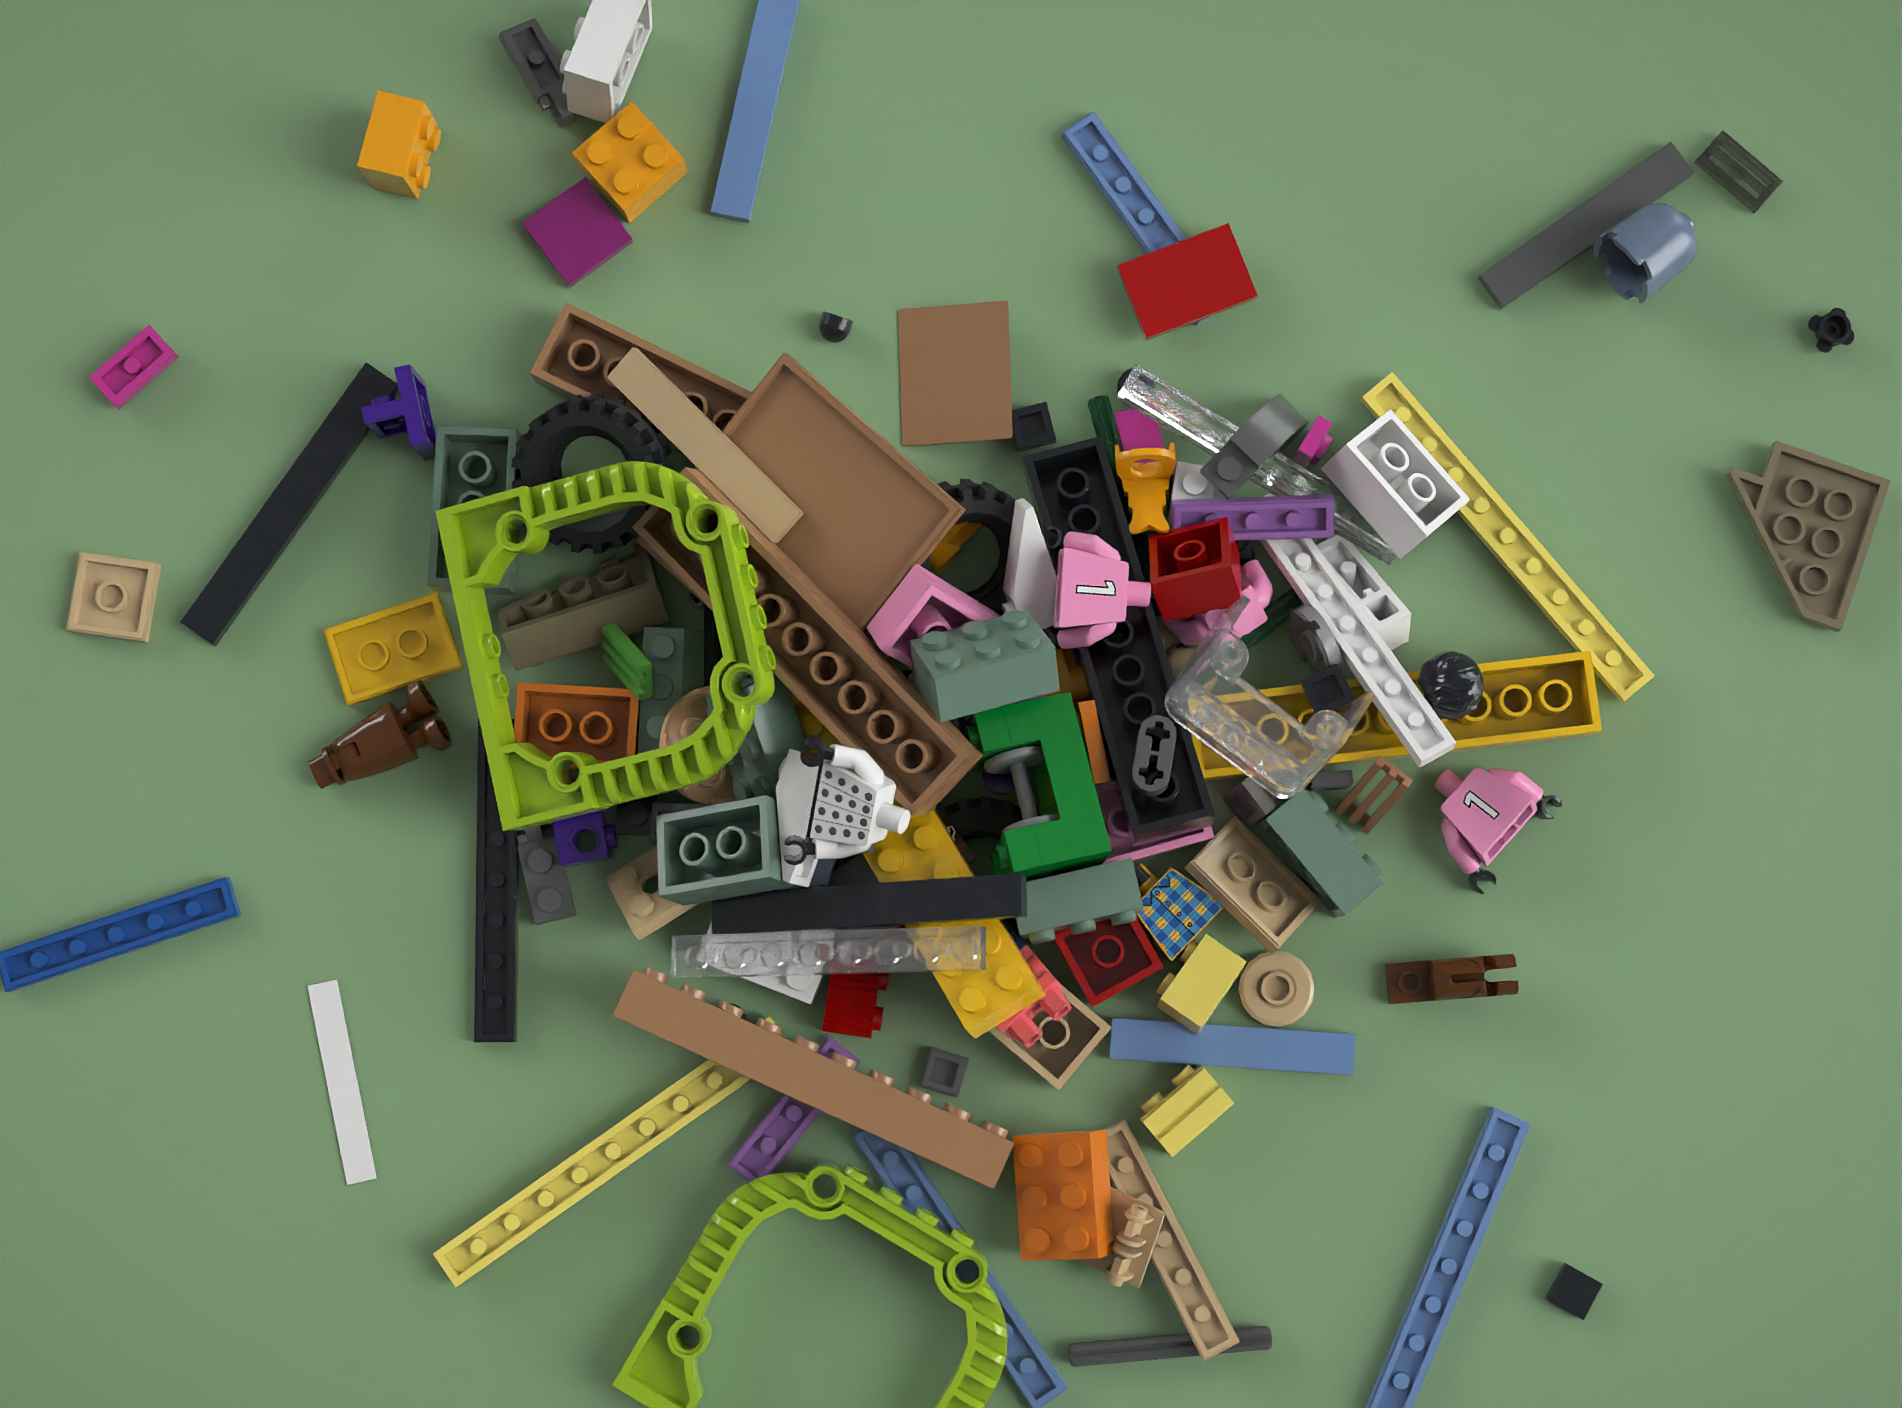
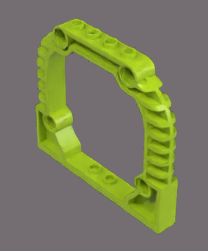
M630 461L612 464L534 487L521 486L435 511L503 831H520L607 809L609 806L695 785L716 774L738 753L747 732L751 730L756 706L767 703L773 695L775 683L772 670L776 668V661L772 648L766 645L763 631L767 627L766 615L762 606L757 604L754 589L758 586V579L754 567L748 564L745 548L749 546L748 534L744 525L739 523L737 514L731 507L709 500L694 483L673 469L650 462ZM655 505L669 511L679 541L688 550L701 555L723 657L714 666L710 677V693L714 707L712 713L694 734L670 746L600 764L592 755L585 752H560L551 757L532 743H516L507 701L509 684L505 675L501 672L498 658L501 655V646L492 630L484 589L499 585L505 571L519 553L531 555L542 551L547 545L549 531L552 529L633 506ZM716 512L719 523L717 528L709 533L707 520L711 514ZM525 523L527 527V535L522 542H520L518 539V530L521 527V525ZM750 674L754 679L755 686L751 694L747 696L743 692L742 682ZM573 763L579 769L578 778L574 783L569 777V769Z
M824 1162L816 1165L809 1174L779 1172L756 1178L736 1189L721 1203L707 1223L612 1386L648 1408H698L697 1404L704 1394V1389L700 1380L697 1356L706 1349L713 1335L712 1325L709 1319L704 1316L705 1311L749 1235L763 1220L792 1207L818 1220H831L846 1214L933 1266L935 1282L940 1292L949 1301L965 1310L968 1341L957 1369L934 1408H984L1001 1377L1005 1365L1008 1343L1007 1326L1001 1304L994 1290L986 1281L988 1276V1260L983 1252L973 1246L975 1241L973 1237L955 1227L949 1232L937 1224L939 1218L923 1207L918 1206L916 1211L902 1204L901 1202L904 1197L895 1190L885 1185L879 1190L867 1183L866 1180L869 1176L860 1169L850 1164H847L844 1169L837 1164ZM821 1174L832 1176L837 1184L836 1192L831 1195L819 1193L815 1187L816 1177ZM967 1259L974 1261L979 1267V1274L975 1278L968 1280L961 1278L956 1271V1265L960 1261ZM686 1325L695 1327L700 1334L699 1343L694 1345L685 1343L680 1336L681 1327Z

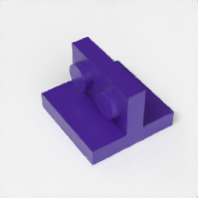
M410 364L394 367L401 399L396 400L394 396L373 399L371 401L372 405L361 407L364 423L380 439L408 433L410 445L425 461L435 459L436 432L425 381Z

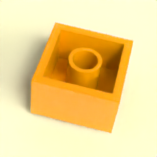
M380 90L377 91L357 163L358 169L373 189L418 199L421 188H427L431 175V167L428 165L431 151L436 152L439 147L441 129L438 128L439 125L426 103L413 98Z
M632 101L572 152L578 167L629 223L688 173L684 158Z

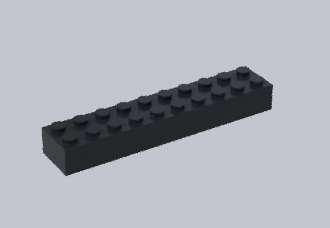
M1098 436L1023 456L1024 474L1038 522L1044 534L1045 544L1054 545L1058 540V534L1047 531V528L1053 525L1067 533L1078 532L1097 535L1119 552L1121 561L1129 563L1128 581L1145 582L1102 437ZM1048 550L1057 576L1058 553ZM1151 600L1148 607L1127 606L1125 621L1117 623L1116 629L1111 635L1090 646L1077 647L1075 649L1090 700H1095L1103 745L1132 845L1135 847L1213 826L1215 813ZM1153 715H1162L1169 718L1176 728V744L1170 780L1167 788L1161 794L1146 796L1139 793L1132 783V769L1141 724L1147 718ZM1155 727L1153 733H1146L1147 736L1152 737L1151 751L1159 752L1161 740L1169 739L1170 737L1163 734L1162 727ZM1149 760L1146 773H1139L1140 776L1145 777V784L1153 785L1155 779L1163 778V776H1159L1156 773L1157 761Z

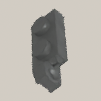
M533 18L500 32L499 40L536 104H539L542 111L550 109L560 128L575 122L574 117L576 113L568 111L566 94L562 93L564 74L560 73L561 61L537 20Z
M543 825L524 829L525 834L517 836L519 844L517 848L535 925L576 916L566 868L560 866L554 829L544 830Z

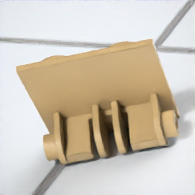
M1110 1187L1114 1231L1113 1251L1115 1254L1099 1259L1078 1260L1105 1272L1108 1275L1106 1281L1113 1286L1121 1287L1124 1281L1136 1288H1140L1166 1212Z

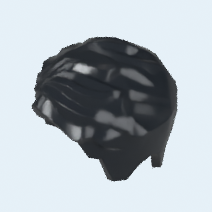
M1445 651L1422 664L1418 685L1421 686L1424 698L1439 718L1455 720L1462 719L1476 710L1483 694L1484 678L1479 666L1472 658L1456 651Z

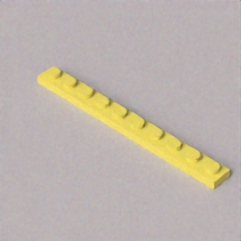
M1393 372L1362 396L1360 401L1376 419H1379L1391 409L1469 497L1470 500L1457 511L1459 516L1577 652L1591 651L1594 672L1621 703L1625 702L1655 676Z
M771 1016L765 1019L766 1021L777 1025ZM780 1031L779 1036L786 1039L784 1034ZM708 1059L433 1253L434 1257L455 1288L460 1286L752 1079Z

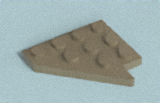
M1775 441L1771 445L1761 477L1735 467H1730L1727 470L1726 477L1798 618L1838 632L1842 630L1891 480Z

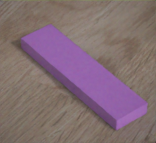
M1333 494L1239 497L1230 498L1229 500L1226 498L1171 500V530L1228 517L1235 541L1334 537L1335 499Z
M831 1036L827 1038L816 1052L831 1059L833 1052H836L856 1061V1067L861 1062V1060ZM783 1094L727 1165L748 1182L772 1174L822 1111Z

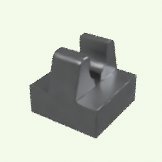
M1263 775L1249 776L1222 797L1235 816L1247 828L1276 808L1275 804L1279 799L1276 792L1268 797L1261 788L1260 784L1266 780Z

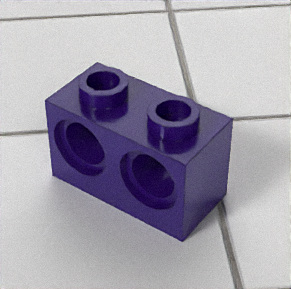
M604 809L552 822L560 866L566 868L613 858L611 849L618 847L614 825H607ZM592 830L597 836L596 847L590 852L583 853L577 846V839L582 832Z

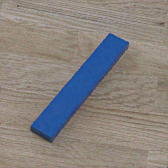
M224 877L0 951V975L5 992L22 989L241 916L230 877Z

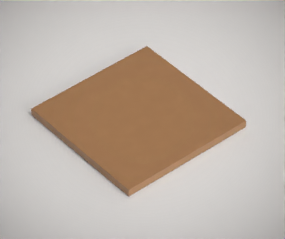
M784 352L722 430L804 513L785 536L775 544L864 634L868 632L866 627L915 564L920 566L966 510L794 358ZM639 536L636 542L710 608L655 550Z

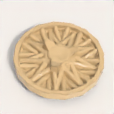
M1275 951L1273 954L1270 952L1259 954L1247 963L1240 975L1238 993L1241 1004L1250 1017L1264 1025L1280 1027L1292 1024L1306 1014L1313 1002L1315 986L1310 970L1301 959L1289 952Z

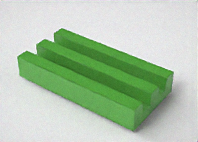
M610 623L601 626L602 634L606 637L602 639V646L606 650V652L602 653L605 663L639 701L652 697V663L618 625Z

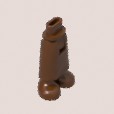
M417 679L409 683L407 688L408 702L404 707L398 710L392 702L386 704L335 739L329 747L325 746L322 748L321 755L308 761L312 774L321 789L335 782L342 786L347 781L367 778L419 759L417 749L425 746H431L438 751H443L452 746L448 728L445 722L437 716L440 713L439 708L421 680ZM424 720L418 729L410 733L405 732L408 730V726Z

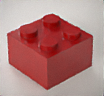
M1228 517L1169 530L1168 533L1149 535L1150 584L1164 622L1174 619H1185L1195 614L1216 609H1227L1233 605L1243 603L1240 554Z
M1111 919L1095 922L1096 930L1072 935L1070 928L1055 933L1056 939L1054 940L1092 1008L1164 968L1137 919L1136 921L1112 926Z

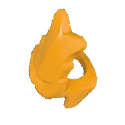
M1174 442L1170 443L1168 449L1138 448L1122 452L1119 446L1115 445L1116 471L1122 480L1124 496L1128 497V511L1132 514V520L1129 525L1130 533L1139 534L1148 530L1168 533L1169 524L1163 512H1165L1167 506L1165 495L1169 494L1170 477L1176 467ZM1141 459H1153L1157 461L1147 462L1145 464L1141 462L1134 463Z

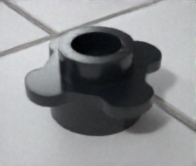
M1834 308L1822 317L1814 315L1808 322V328L1814 332L1817 338L1816 347L1820 352L1828 353L1834 346L1840 344L1846 346L1854 340L1855 335L1851 330V323L1845 311L1841 308ZM1829 327L1834 328L1835 331L1833 334H1830L1828 332Z

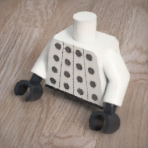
M811 735L805 739L807 747L819 750L817 754L800 753V759L804 765L808 767L819 766L806 834L807 837L813 839L811 843H806L800 836H789L784 841V844L787 846L798 845L802 848V851L798 855H785L784 860L788 864L799 865L804 862L807 855H812L814 859L845 858L867 851L873 843L885 839L888 830L902 834L907 829L910 821V811L893 805L896 790L895 782L884 776L883 770L865 750L837 744L826 747L822 738L817 735Z

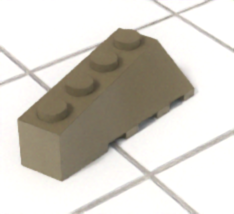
M637 543L633 545V553L619 560L614 554L600 561L602 568L584 577L578 572L566 577L559 589L551 593L549 590L542 589L498 610L500 633L516 671L527 667H536L546 661L567 654H576L583 649L602 644V639L606 637L602 634L601 626L615 623L626 635H630L644 630V627H657L670 622L651 555Z

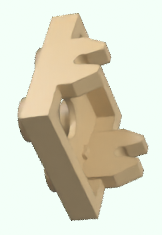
M657 846L604 878L638 941L700 904L683 906L659 897V891L652 894L644 892L643 886L650 877L658 875Z

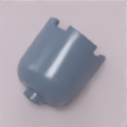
M1664 203L1649 204L1598 236L1593 243V254L1595 258L1600 255L1602 256V260L1608 269L1602 275L1615 292L1625 300L1637 297L1639 302L1643 303L1681 274L1695 259L1697 253L1695 227L1688 215L1679 212L1674 207Z

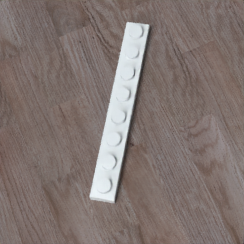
M1275 490L1265 495L1264 497L1281 495L1277 490ZM1311 538L1259 540L1304 605H1311L1324 618L1335 637L1342 659L1420 768L1453 750L1456 741Z

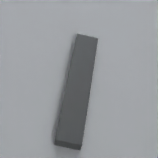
M1669 142L1480 274L1478 280L1498 307L1503 309L1593 246L1596 238L1639 209L1656 202L1690 178L1694 171L1673 143Z

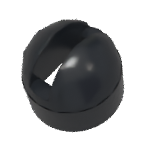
M823 311L819 330L824 339L837 343L848 336L853 321Z

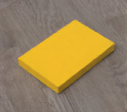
M438 592L323 630L347 706L350 707L407 688L409 683L417 679L425 682L464 669L440 593Z

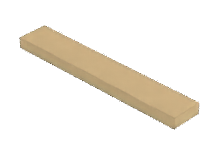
M632 347L607 376L772 543H778L804 514L639 349Z
M1124 1119L1107 1128L1109 1175L1113 1187L1166 1212L1150 1259L1202 1360L1205 1361L1240 1343L1126 1120Z

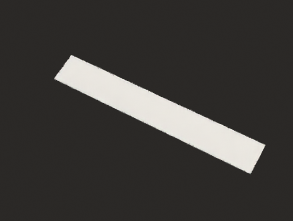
M336 979L309 985L307 987L346 1183L349 1185L376 1179L377 1176L338 981Z

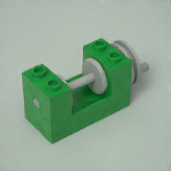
M1067 692L1043 698L1042 696H1037L963 716L966 725L965 737L983 754L973 766L974 773L981 771L991 774L1011 773L1023 818L1022 821L1007 826L1001 832V838L994 849L995 855L990 856L992 874L1023 873L1026 874V882L1102 865L1112 850L1071 693ZM1030 767L1043 813L1042 816L1038 815L1027 768Z

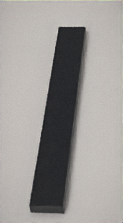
M367 362L363 365L180 621L182 624L217 646L371 430L364 423L361 407L372 405L371 401L379 397L395 396L399 390L398 383Z
M479 719L474 1042H517L519 852L517 848L519 844L517 836H519V831H503ZM512 719L513 729H514L515 719Z
M1013 873L771 890L713 900L712 936L728 937L1027 917L1026 874Z

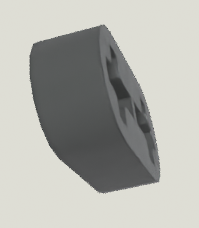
M1153 715L1147 718L1141 724L1132 769V783L1139 793L1146 796L1161 794L1167 788L1170 780L1176 744V728L1169 718L1162 715ZM1155 727H1162L1163 734L1170 736L1169 739L1161 740L1159 752L1151 751L1152 737L1146 735V733H1153ZM1149 760L1157 761L1156 773L1159 776H1163L1162 779H1155L1153 785L1145 784V777L1139 775V773L1147 772Z

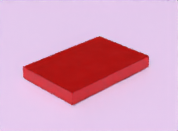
M1229 223L1117 265L1118 273L1146 341L1253 301L1258 297Z

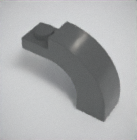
M1278 394L1255 413L1200 469V473L1229 500L1277 452L1281 453L1308 426L1309 421L1282 394Z

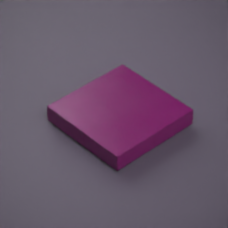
M586 177L522 222L524 228L569 288L633 243L631 236Z

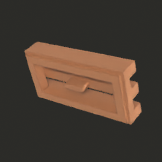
M1379 756L1343 798L1335 811L1340 815L1344 811L1350 815L1348 821L1353 825L1357 821L1363 825L1361 831L1367 835L1409 788L1413 780L1382 756ZM1382 769L1387 774L1357 807L1352 802ZM1394 779L1398 781L1397 787L1371 816L1366 814L1365 812Z

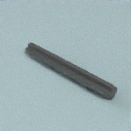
M1267 1326L1234 1329L1240 1343L1219 1354L1269 1350L1272 1348L1271 1330ZM1189 1333L1072 1343L1068 1348L1069 1361L1073 1367L1200 1356Z

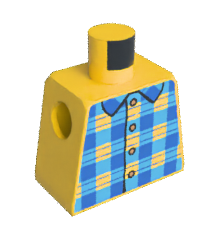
M1140 863L1135 868V873L1142 898L1143 911L1136 913L1137 920L1162 955L1170 962L1224 907L1209 892L1172 867L1158 879Z

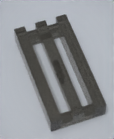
M1723 130L1694 162L1753 213L1763 205L1783 182V180ZM1719 146L1725 149L1730 155H1732L1743 166H1745L1749 171H1751L1756 177H1758L1762 182H1764L1767 185V187L1764 184H1762L1758 179H1756L1751 173H1749L1745 168H1743L1732 157H1730ZM1713 155L1724 166H1726L1733 175H1735L1739 180L1745 182L1750 188H1752L1756 193H1758L1759 197L1756 199L1739 183H1737L1733 178H1731L1726 172H1724L1720 167H1718L1713 161H1711L1709 157Z

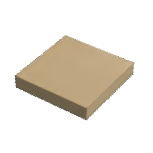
M79 552L66 630L74 633L148 643L162 565L155 562Z

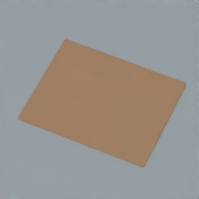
M1008 301L900 309L898 311L902 445L915 446L1012 438Z

